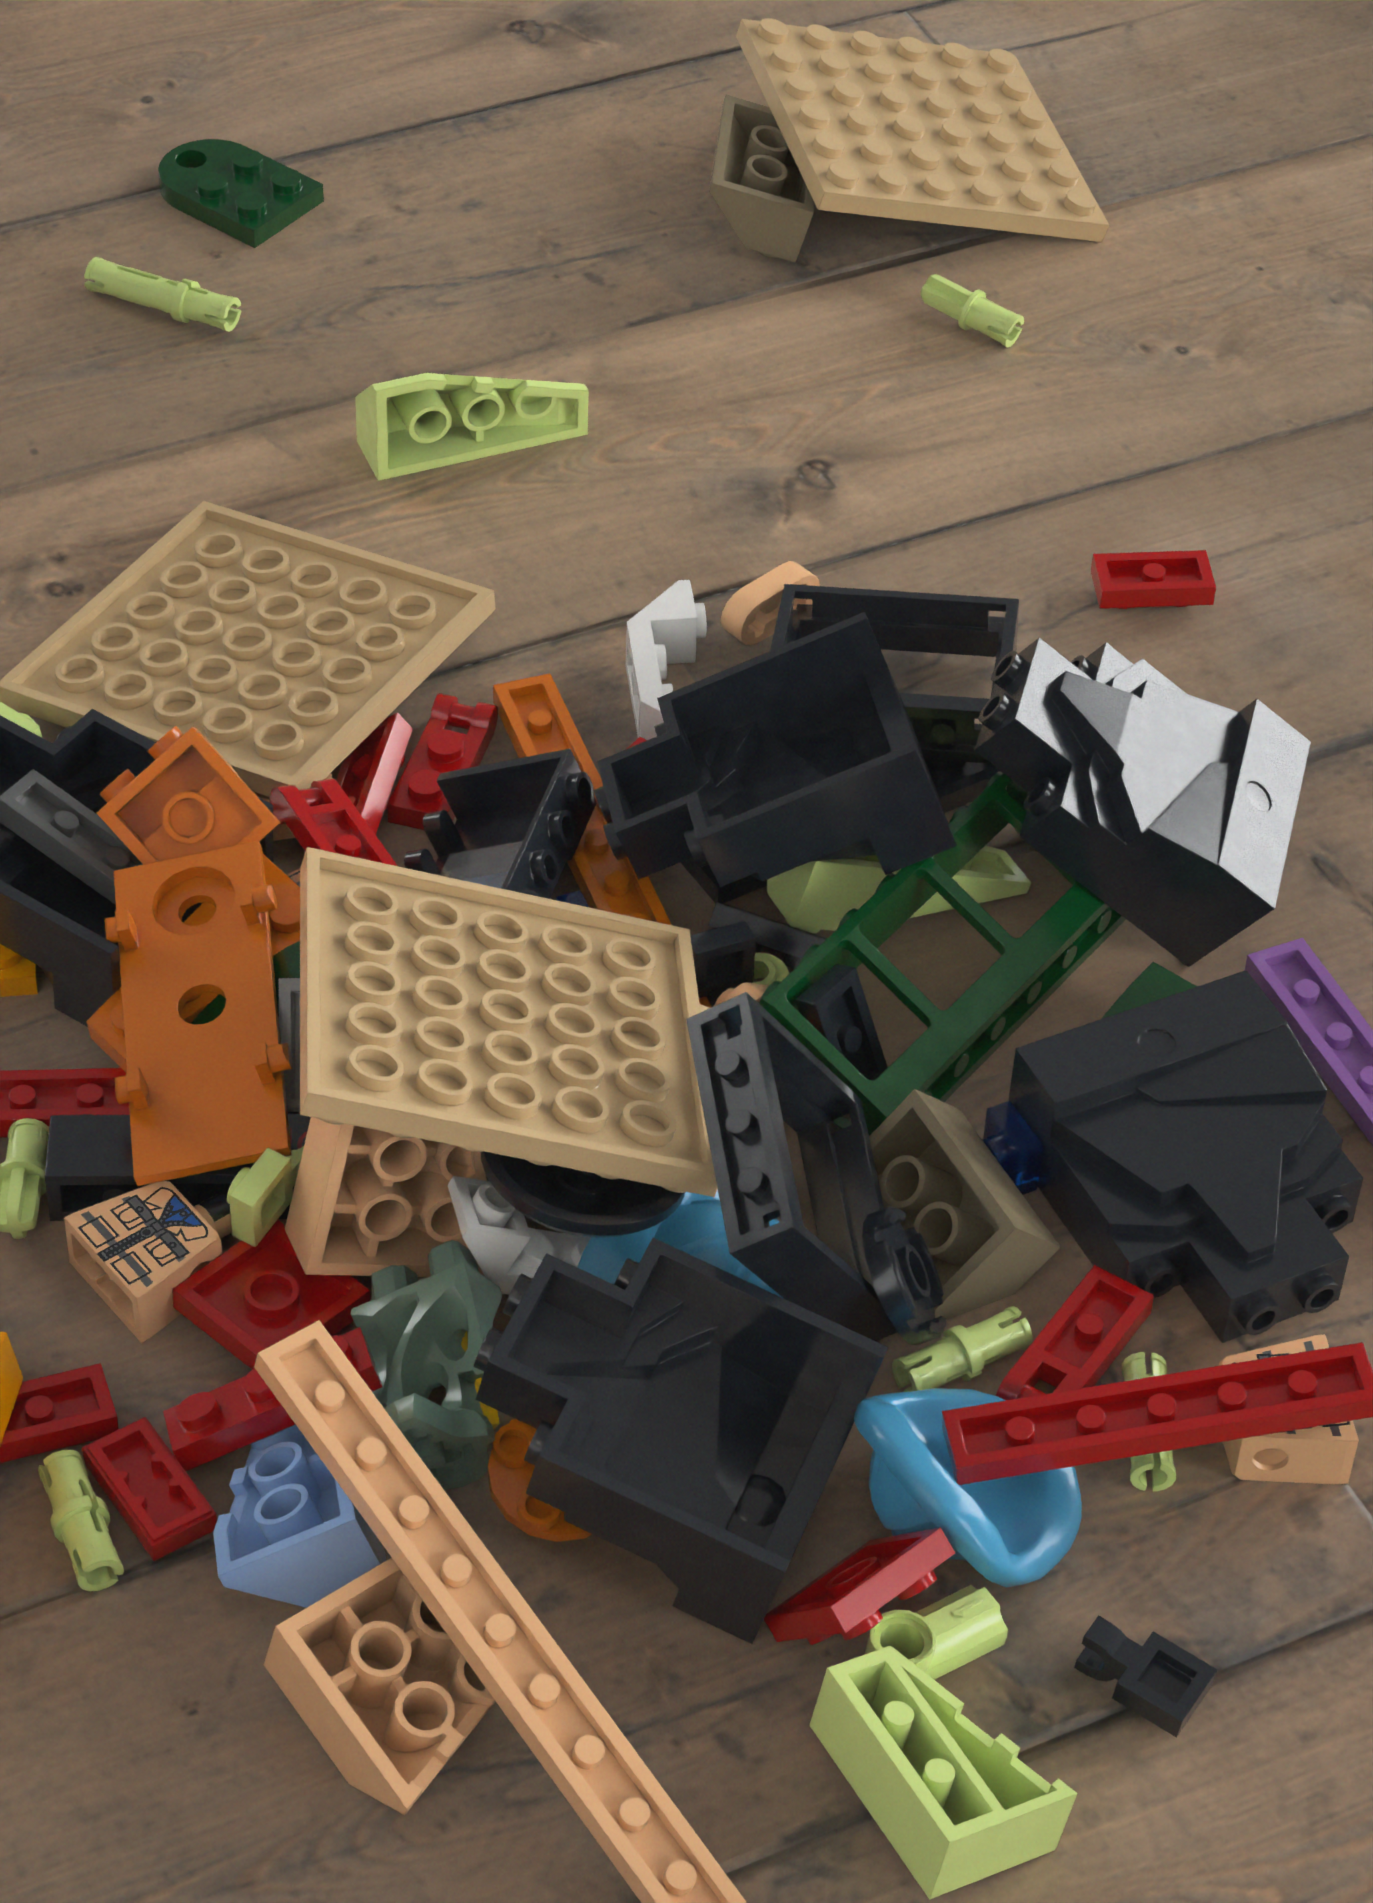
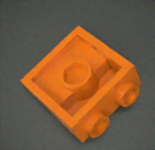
M175 726L147 751L155 761L137 777L127 769L99 794L107 804L97 812V815L143 865L261 841L281 823L194 726L185 734Z

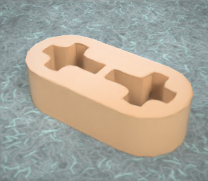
M788 561L740 588L731 596L722 611L721 626L743 644L750 646L757 644L774 634L784 584L820 586V581L814 574L797 562ZM795 598L793 610H796L797 604L812 605V599Z

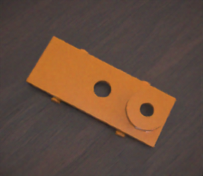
M260 841L115 870L116 916L105 918L106 940L118 943L127 1066L126 1075L115 1078V1089L118 1104L129 1102L133 1172L137 1186L254 1163L267 1148L284 1156L292 1155L284 1071L293 1069V1062L288 1043L281 1044L268 914L269 911L277 910V899L273 885H266L263 851ZM207 902L216 907L213 917L204 924L190 926L182 922L183 914L192 905ZM202 992H215L221 994L226 999L225 1008L213 1021L194 1025L185 1022L181 1018L183 1006L194 995Z

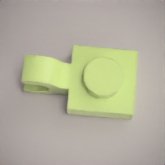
M304 1146L297 1150H291L292 1155L284 1156L267 1148L251 1169L244 1167L238 1172L227 1194V1203L230 1204L232 1236L254 1247L258 1245L291 1203L293 1186L296 1183Z

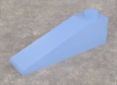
M296 1425L250 1444L251 1449L245 1467L234 1469L229 1484L235 1495L230 1512L219 1515L213 1531L217 1572L224 1587L307 1608L386 1561L384 1546Z

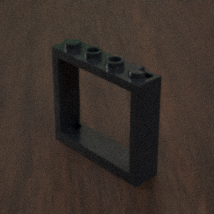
M784 584L770 649L772 651L865 612L881 650L996 657V667L1006 654L1017 650L1019 599ZM795 598L812 599V605L797 604L796 610H793ZM990 611L1006 612L1005 617L989 616ZM900 693L925 759L991 764L974 750L982 724H975V719H979L980 712L989 699Z
M747 992L687 1018L686 1022L730 1254L781 1297L874 1341L897 1333L874 1289L862 1242L863 1221L868 1214L884 1209L861 1099ZM850 1113L852 1125L840 1130L834 1123V1120ZM783 1121L797 1132L818 1238L804 1227ZM781 1216V1222L770 1226L769 1221Z

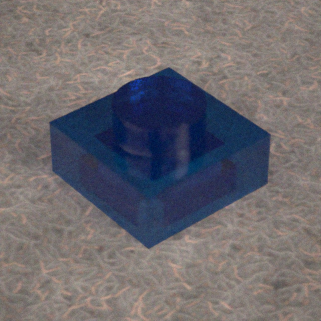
M1011 1101L987 1108L983 1142L1022 1195L1036 1191L1043 1144Z

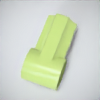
M969 1585L915 1613L909 1610H892L883 1613V1619L870 1629L865 1654L891 1645L935 1680L1003 1646L1007 1638L1008 1628L1003 1621L1000 1604L985 1587L976 1589Z

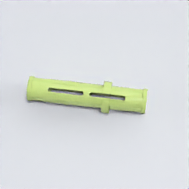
M99 257L92 258L84 274V278L88 279L84 283L87 290L108 294L122 300L162 310L163 312L170 313L174 320L188 323L190 319L230 332L236 327L241 315V310L237 309L241 306L239 298L208 291L201 288L198 282L189 279H182V282L173 281L138 269L118 265Z

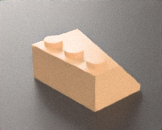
M311 1117L285 1225V1231L305 1275L372 1276V1273L391 1265H405L414 1271L417 1277L431 1276L428 1254L432 1248L451 1240L458 1241L468 1248L462 1238L447 1185L453 1176L487 1181L481 1162V1153L470 1152L458 1146L419 1138H400L389 1132L349 1124H330ZM477 1263L479 1273L485 1276Z
M392 1558L275 1626L264 1662L265 1668L348 1784L403 1815L409 1811L495 1703L494 1698Z

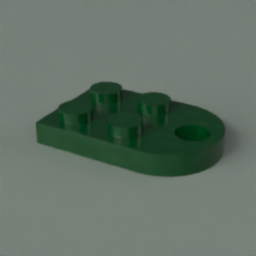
M204 139L182 144L169 151L162 158L158 168L160 193L169 205L253 248L258 247L324 202L322 183L258 151L233 141Z

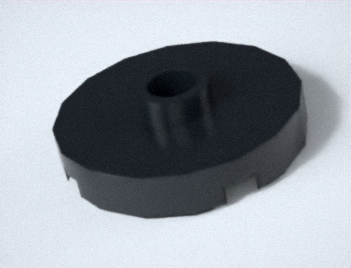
M889 1206L868 1214L863 1221L862 1242L866 1263L878 1298L898 1334L908 1344L921 1345L940 1338L945 1329L946 1318L943 1316L935 1318L934 1307L943 1304V1288L934 1260L922 1235L917 1233L914 1227L904 1230L899 1222L905 1221L906 1214L899 1208Z

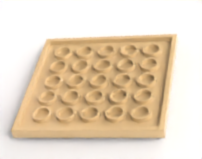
M765 18L761 21L741 19L736 38L818 210L1096 242L1103 241L1109 223L1018 59L1012 53L1003 49H991L990 51L968 49L958 43H947L945 45L923 43L913 37H901L900 39L884 38L867 31H855L854 33L832 31L827 27L816 24L809 25L808 27L786 25L781 21L771 18Z
M203 501L0 680V702L13 710L63 727L73 726L91 709H94L154 742H157L175 726L183 734L194 726L253 792L270 797L271 790L275 787L295 785L298 790L310 788L313 781L325 779L496 610L494 590Z
M306 848L300 867V1115L318 1118L326 1123L335 1125L349 1124L389 1132L400 1138H419L454 1145L470 1152L485 1151L525 1159L541 1166L555 1165L595 1173L606 1179H625L661 1186L677 1193L691 1192L711 1197L715 1196L718 1188L686 1022L687 1018L701 1013L690 929L315 848Z

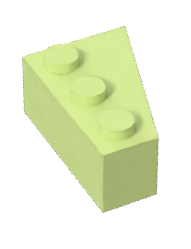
M890 1645L828 1667L809 1726L929 1900L1055 1851L1078 1793L1059 1778L1053 1784H1049L1017 1758L1020 1747L1002 1733L996 1739L986 1734L961 1714L964 1706L962 1701Z

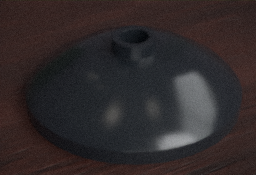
M485 1151L480 1152L482 1166L488 1180L510 1205L524 1216L545 1227L571 1235L608 1238L628 1235L651 1228L673 1214L681 1204L686 1193L672 1192L661 1186L636 1181L606 1179L595 1173L555 1165L541 1166L525 1159Z

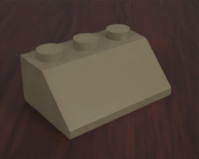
M726 95L722 106L709 192L745 248L757 251L768 258H781L796 263L814 214L815 203L770 108Z
M914 1089L869 1136L884 1208L890 1206L903 1210L906 1214L905 1221L899 1223L904 1230L914 1227L917 1233L922 1235L934 1260L944 1293L942 1296L943 1304L934 1307L935 1318L943 1316L948 1320L1014 1295L1061 1248L960 1109Z

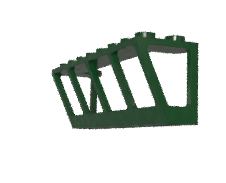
M1002 772L995 773L987 783L984 792L969 806H960L951 817L949 825L957 844L956 847L902 868L896 874L890 873L885 876L877 887L875 894L859 909L853 908L849 910L840 921L837 930L821 945H812L803 955L799 965L782 981L776 980L771 983L760 999L759 1004L861 1099L869 1136L914 1089L945 1102L1126 920L1044 855L1042 856L1073 886L1019 938L1012 937L952 878L1009 823L1018 834L1021 832L1027 811L1024 808V800L1029 792ZM936 892L1002 955L946 1010L937 1008L878 950ZM863 963L928 1027L876 1080L871 1081L865 1078L799 1012L795 999L836 964L857 969ZM843 1116L834 1120V1123L840 1130L852 1125L851 1121Z

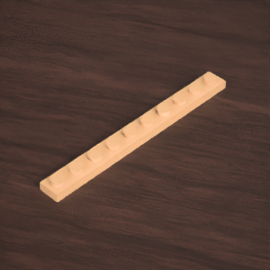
M320 1320L258 1352L254 1368L640 1902L747 1903Z

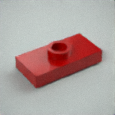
M146 1416L82 1447L86 1467L153 1561L214 1531L217 1522L216 1512Z

